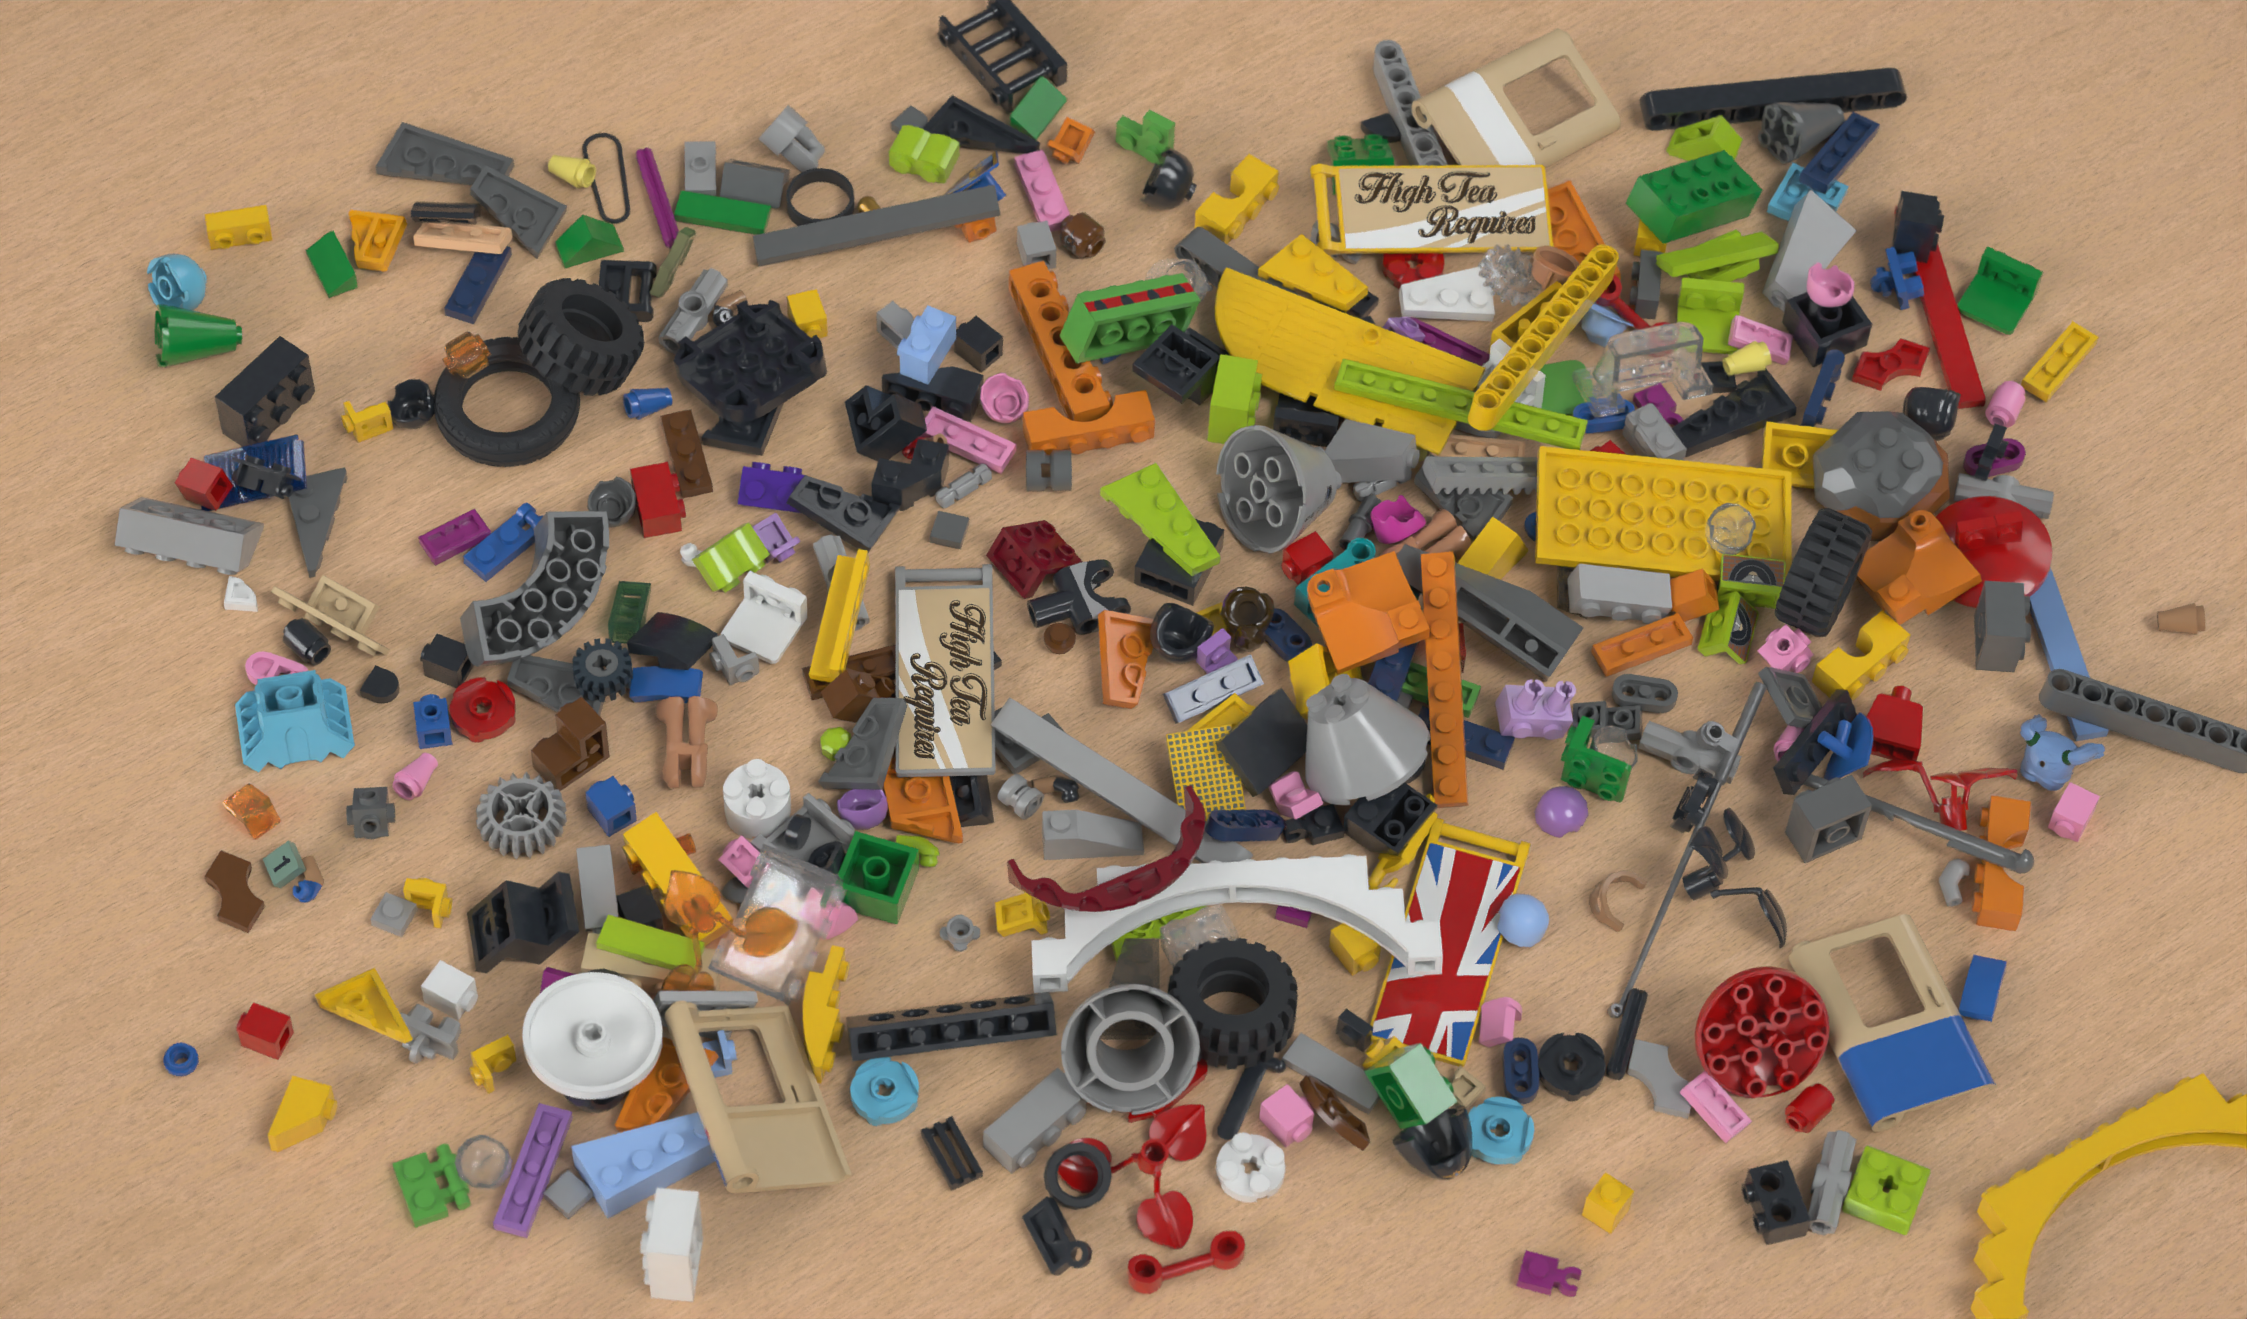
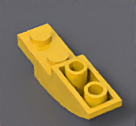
M835 945L831 946L823 974L809 971L803 1000L805 1052L816 1081L821 1084L825 1072L831 1073L835 1061V1052H832L834 1043L841 1042L845 1023L840 1022V1009H838L841 991H838L840 981H846L850 962L845 961V948Z

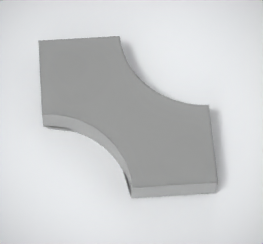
M1635 1039L1627 1074L1639 1079L1649 1088L1654 1099V1111L1688 1119L1691 1105L1680 1094V1091L1690 1082L1680 1077L1672 1068L1668 1058V1046Z

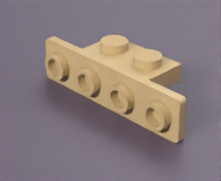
M322 575L307 603L278 587H273L271 592L280 597L278 603L294 612L297 607L306 611L304 618L319 626H322L323 622L333 626L330 631L331 633L346 641L349 640L350 636L360 641L357 647L375 656L377 651L385 655L388 654L390 649L365 636L367 629L380 608L375 603Z

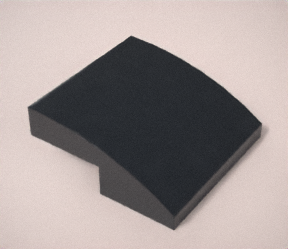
M416 201L411 209V218L414 222L477 224V217H481V204Z
M657 612L627 641L629 654L657 656L659 668L689 670L712 647V638L717 637L718 634L691 619Z

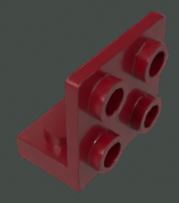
M1046 520L1002 527L986 554L1023 599L1034 596L1046 574L1055 573L1065 567L1083 562L1077 556L1075 550L1056 532L1055 527Z

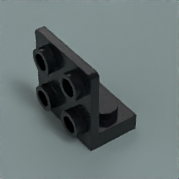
M1280 393L1278 406L1275 409L1273 430L1309 445L1328 447L1337 433L1340 416L1315 407L1314 402L1317 398L1310 395L1306 403Z

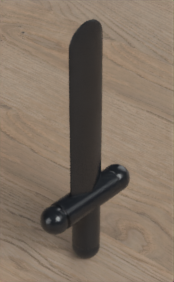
M1275 1057L1264 1063L1259 1060L1256 1066L1244 1069L1217 1129L1218 1135L1222 1139L1231 1140L1238 1134L1266 1070L1277 1073L1284 1072L1286 1063L1283 1060Z

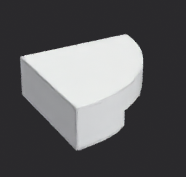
M229 576L224 599L225 610L257 612L258 604L253 590L243 580Z

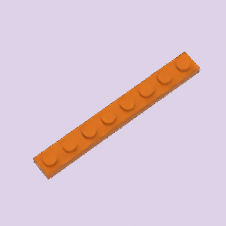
M1453 551L1421 554L1424 616L1430 628L1429 638L1425 639L1434 799L1438 805L1437 808L1469 806L1455 555Z

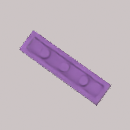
M541 1103L538 1104L494 1219L493 1226L495 1230L528 1238L542 1201L543 1193L547 1188L573 1119L572 1111Z

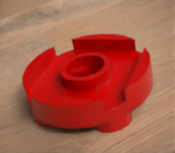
M1384 253L1382 270L1386 279L1388 276L1393 281V286L1400 290L1402 284L1443 275L1445 259L1442 253ZM1417 261L1420 264H1417L1416 268H1411L1408 262Z
M484 677L473 678L462 683L453 693L454 698L449 707L451 721L462 735L467 736L474 743L482 742L485 739H492L503 734L516 721L514 695L511 689L501 681L497 680V683L493 681H486ZM482 704L484 707L491 706L486 713L477 712V705Z

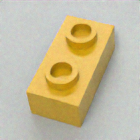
M267 205L204 214L211 250L273 241Z

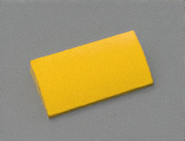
M1766 422L1763 432L1761 468L1791 471V486L1814 489L1813 455L1838 430Z

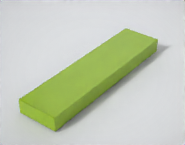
M1758 232L1656 255V265L1671 277H1677L1778 253V243L1765 233Z

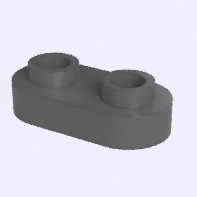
M1623 674L1617 677L1612 688V698L1617 705L1621 707L1640 705L1642 711L1655 713L1671 711L1675 707L1678 697V690L1671 681L1634 674ZM1623 693H1630V694H1632L1633 696H1627V695H1624ZM1661 697L1665 701L1656 700L1655 698Z

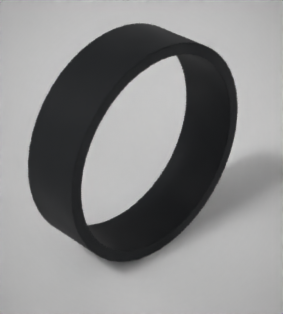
M814 168L797 175L788 186L786 194L787 211L789 217L797 226L853 215V186L843 174L835 170ZM815 182H827L837 185L850 198L848 206L841 213L826 219H814L802 215L793 207L791 200L800 188Z

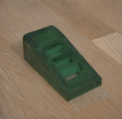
M619 581L608 621V634L612 643L618 641L619 643L627 644V641L645 625L652 589L651 583ZM624 596H640L641 598H629Z

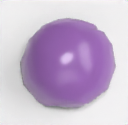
M1568 786L1549 789L1540 798L1534 811L1536 823L1545 833L1558 838L1571 831L1578 832L1589 816L1587 802L1579 791Z
M852 789L844 793L841 799L837 800L840 818L850 822L855 830H869L878 826L884 820L887 813L888 803L883 790Z

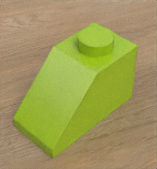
M1721 115L1675 129L1666 152L1670 156L1690 161L1725 150L1735 160L1743 139Z

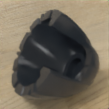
M1464 1105L1452 1106L1427 1124L1403 1129L1399 1135L1394 1137L1393 1144L1401 1156L1421 1173L1438 1180L1455 1178L1467 1168L1472 1154V1128L1468 1111Z

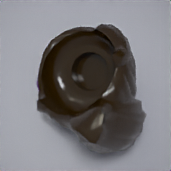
M1247 586L1237 587L1227 594L1223 601L1220 616L1230 632L1235 634L1234 643L1236 647L1247 652H1253L1261 647L1266 636L1264 632L1273 618L1274 601L1268 594L1260 593L1258 590Z

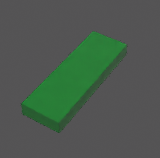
M681 190L674 218L675 221L758 235L766 233L771 215V206Z

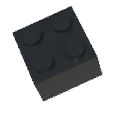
M1807 292L1787 300L1782 323L1788 332L1793 335V339L1813 367L1823 364L1826 354L1830 350H1839L1846 355L1867 346L1872 328V322L1854 297L1842 306L1823 307L1814 303Z

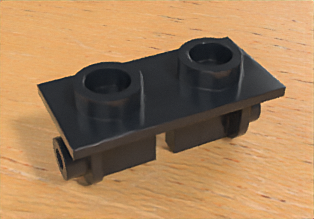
M246 455L244 461L232 457V461L240 463L239 468L235 469L232 474V481L239 487L259 491L261 482L264 480L262 493L284 499L292 495V479L300 482L302 480L299 477L290 475L292 468L273 463L272 468H267L263 466L265 461Z

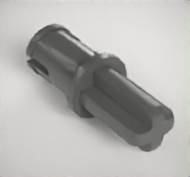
M1370 494L1366 496L1356 514H1352L1349 517L1350 524L1339 540V545L1342 549L1347 550L1351 540L1364 538L1366 533L1373 529L1370 513L1375 506L1382 502L1375 495Z

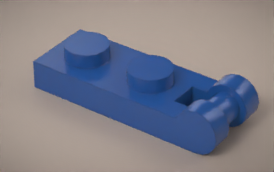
M529 503L522 504L515 515L463 556L464 564L487 582L535 543L534 527L543 516H538L536 509ZM528 523L531 527L525 531L522 527Z

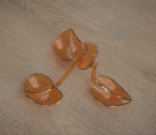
M672 870L664 899V912L673 923L679 925L691 924L689 931L692 935L696 965L694 969L687 964H681L672 969L666 976L661 991H714L712 976L707 972H700L703 964L698 933L711 932L715 928L716 922H720L738 937L745 938L743 950L746 954L752 957L764 958L780 952L792 941L798 930L799 921L785 910L776 907H764L749 916L745 923L746 931H742L725 919L720 912L714 911L720 903V892L712 881L694 873Z

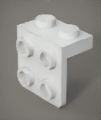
M749 571L743 580L744 599L721 632V635H725L731 646L749 654L756 652L759 659L770 664H776L808 618L807 596L795 588H787L776 583L767 575H758Z

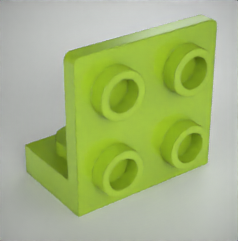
M1682 277L1677 301V329L1680 336L1676 349L1720 354H1732L1739 350L1728 345L1732 319L1735 315L1740 316L1744 283Z

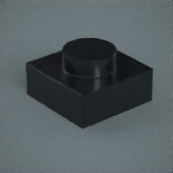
M1346 1008L1338 1017L1336 1034L1347 1046L1356 1047L1364 1052L1371 1044L1373 1026Z

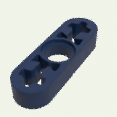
M1266 809L1213 810L1205 822L1204 830L1212 838L1223 842L1276 841L1285 827V820L1277 813Z

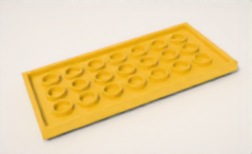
M1546 446L1539 447L1535 563L1567 567L1587 564L1670 574V577H1679L1703 568L1714 581L1719 582L1722 554H1734L1784 560L1786 562V579L1792 565L1791 471Z

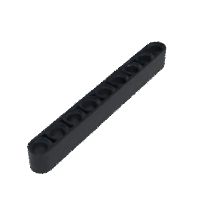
M1881 68L1654 90L1642 95L1639 101L1646 128L1651 131L1682 128L1721 115L1729 124L1762 121L1766 106L1777 102L1832 104L1839 106L1843 113L1888 109L1902 105L1907 99V94L1900 71L1896 68Z

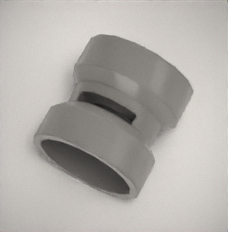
M1015 774L1003 784L999 790L998 799L1006 806L1011 805L1014 808V813L1023 820H1026L1039 809L1044 800V794L1037 788H1030L1025 778L1020 774Z

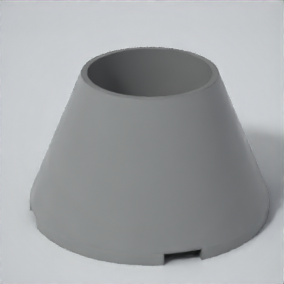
M1120 984L1092 995L1074 1011L1063 1032L1061 1058L1068 1081L1084 1100L1107 1112L1112 1113V1110L1132 1112V1115L1157 1110L1173 1101L1186 1089L1197 1069L1200 1044L1192 1017L1174 997L1150 986ZM1126 1019L1141 1020L1157 1029L1156 1034L1148 1043L1131 1050L1112 1048L1099 1039L1101 1034L1110 1025Z

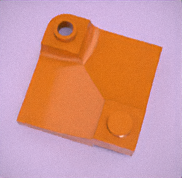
M1925 510L1915 511L1900 520L1894 533L1869 548L1856 577L1883 611H1887L1899 625L1923 610L1927 615L1932 614L1982 582L1979 572L1951 541L1943 525L1931 512Z
M1395 551L1345 569L1334 570L1333 568L1318 573L1308 583V600L1337 674L1399 653V648L1429 638L1430 628L1419 601L1415 598ZM1321 584H1326L1330 589L1327 592H1321L1318 590V587Z

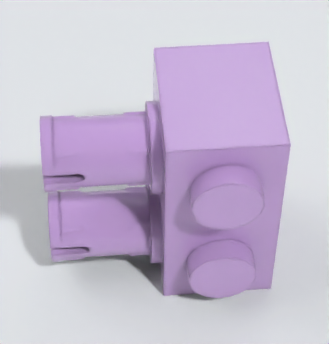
M1532 679L1527 680L1524 686L1505 685L1495 701L1501 736H1514L1515 738L1543 737L1548 740L1563 738L1573 722L1570 701L1576 693L1575 686L1569 681H1566L1564 684L1563 681H1559L1555 687H1545L1541 681L1536 679L1534 682H1532Z

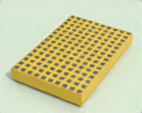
M1232 725L1166 734L1177 805L1185 809L1184 787L1191 785L1205 808V822L1213 810H1246L1241 780L1215 744L1232 729Z

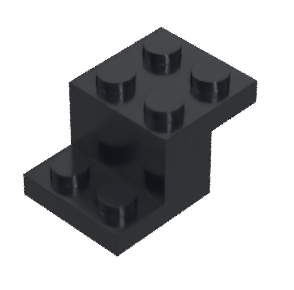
M1171 324L1132 364V371L1181 404L1188 398L1200 406L1213 393L1220 354L1230 355L1227 351L1189 327L1183 332Z
M559 871L539 888L505 880L467 912L476 971L483 973L491 971L506 957L540 965L579 933V922L576 915L570 874Z

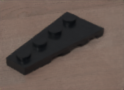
M1766 368L1763 371H1758L1757 377L1751 381L1744 380L1738 384L1736 390L1728 396L1721 395L1715 399L1713 405L1708 409L1698 410L1671 429L1686 447L1685 457H1689L1765 428L1766 422L1778 423L1796 416L1797 407Z

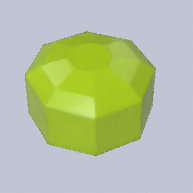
M841 727L828 728L820 737L822 755L831 761H836L835 755L840 748L845 749L851 740V733Z

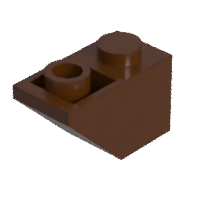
M846 668L821 694L833 718L856 723L873 698H896V685L890 678Z

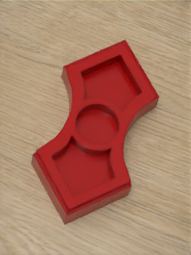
M1900 338L1896 345L1887 351L1878 353L1864 351L1861 353L1852 382L1882 391L1884 385L1896 377L1907 375L1920 377L1930 347Z

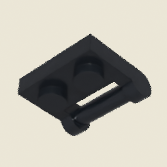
M601 260L599 286H602L601 289L606 292L611 291L617 295L616 298L620 302L624 301L629 306V311L635 313L640 322H650L653 320L654 309L651 306L652 295L650 292L653 287V279L657 276V265L649 261ZM632 276H639L641 278L639 304L630 303Z

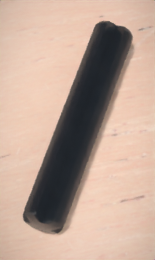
M1637 988L1630 990L1606 1070V1075L1609 1078L1621 1080L1624 1077L1648 997L1647 992Z

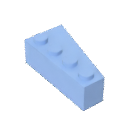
M698 1112L571 1146L574 1166L586 1185L593 1191L594 1198L607 1218L655 1194L656 1188H666L716 1161Z

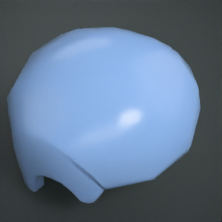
M1514 894L1503 902L1499 910L1500 919L1497 928L1507 941L1519 947H1532L1540 942L1549 924V914L1543 902L1528 894Z

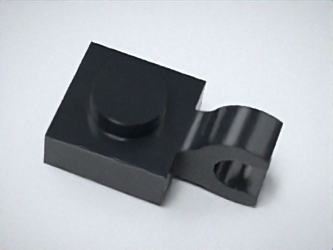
M1334 804L1318 807L1301 816V819L1292 818L1285 821L1287 829L1283 830L1287 843H1294L1301 839L1309 838L1312 846L1343 838L1345 832Z

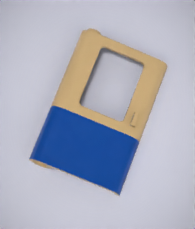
M1898 915L1814 942L1803 941L1792 948L1789 961L1795 973L1807 980L1816 989L1826 1006L1829 1017L1828 1041L1872 1131L1881 1132L1896 1126L1907 1112L1983 1088L1996 1089V1084L1910 915ZM1886 936L1891 940L1925 1010L1869 1028L1863 1024L1830 957V953Z

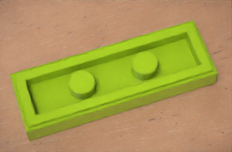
M609 914L596 942L598 949L690 976H694L705 949V944L702 941Z

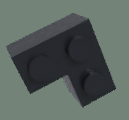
M1901 191L1896 209L1892 247H1895L1896 254L1914 252L1917 262L1927 263L1930 251L1936 252L1939 239L1938 233H1941L1944 221L1942 210L1939 209L1940 201H1937L1938 196Z
M866 385L845 401L856 451L873 460L878 461L879 458L891 459L927 431L921 405L899 395L893 394L891 396Z

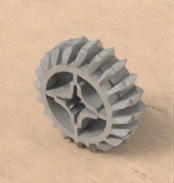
M527 772L520 779H517V776L512 773L509 781H505L500 777L498 787L489 784L487 788L488 794H481L480 805H477L476 808L477 828L480 830L481 838L484 842H489V847L492 851L500 848V853L503 857L510 851L513 852V856L516 859L520 853L524 852L531 858L532 851L538 850L543 854L545 844L554 847L556 843L555 837H562L563 826L567 822L565 814L566 804L562 800V794L559 792V789L554 790V785L551 781L543 783L540 775L531 780ZM544 807L548 813L545 819L540 821L538 819L539 810ZM503 810L505 812L503 816L504 821L498 824L495 818L498 812Z

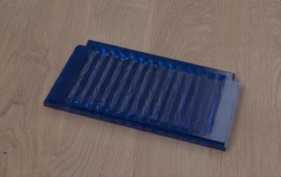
M297 434L204 455L203 457L206 463L222 468L233 485L218 509L273 497L261 492L264 480L261 482L259 491L237 486L232 481V474L235 469L239 468L240 463L232 461V457L245 461L246 455L264 460L263 466L267 468H272L273 463L292 468L290 475L302 479L301 482L292 479L293 492L307 489L304 441L299 440ZM201 506V510L212 511V509Z

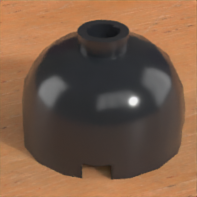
M1166 147L1161 153L1165 160L1162 164L1155 163L1142 192L1145 196L1141 198V202L1158 209H1173L1178 207L1184 199L1189 201L1197 187V184L1192 182L1194 169L1188 158L1180 152Z

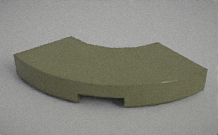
M685 227L678 232L668 256L659 268L650 292L651 295L660 298L668 291L674 282V276L679 265H683L696 236L695 230Z

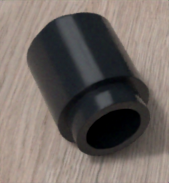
M306 618L294 619L284 628L283 643L305 663L318 665L329 655L331 646L328 644V639Z

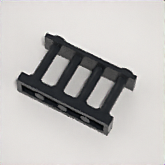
M988 0L986 10L956 26H953L944 15L939 17V31L937 34L941 44L946 48L949 47L989 92L994 104L1000 105L1007 114L1013 112V94L1035 83L1040 76L1050 79L1056 87L1067 82L1068 63L1011 0ZM991 20L998 21L1003 27L1000 31L972 46L963 37L966 33ZM1008 39L1015 40L1021 47L990 65L980 56V54ZM1026 58L1032 59L1038 66L1008 84H1005L997 75Z

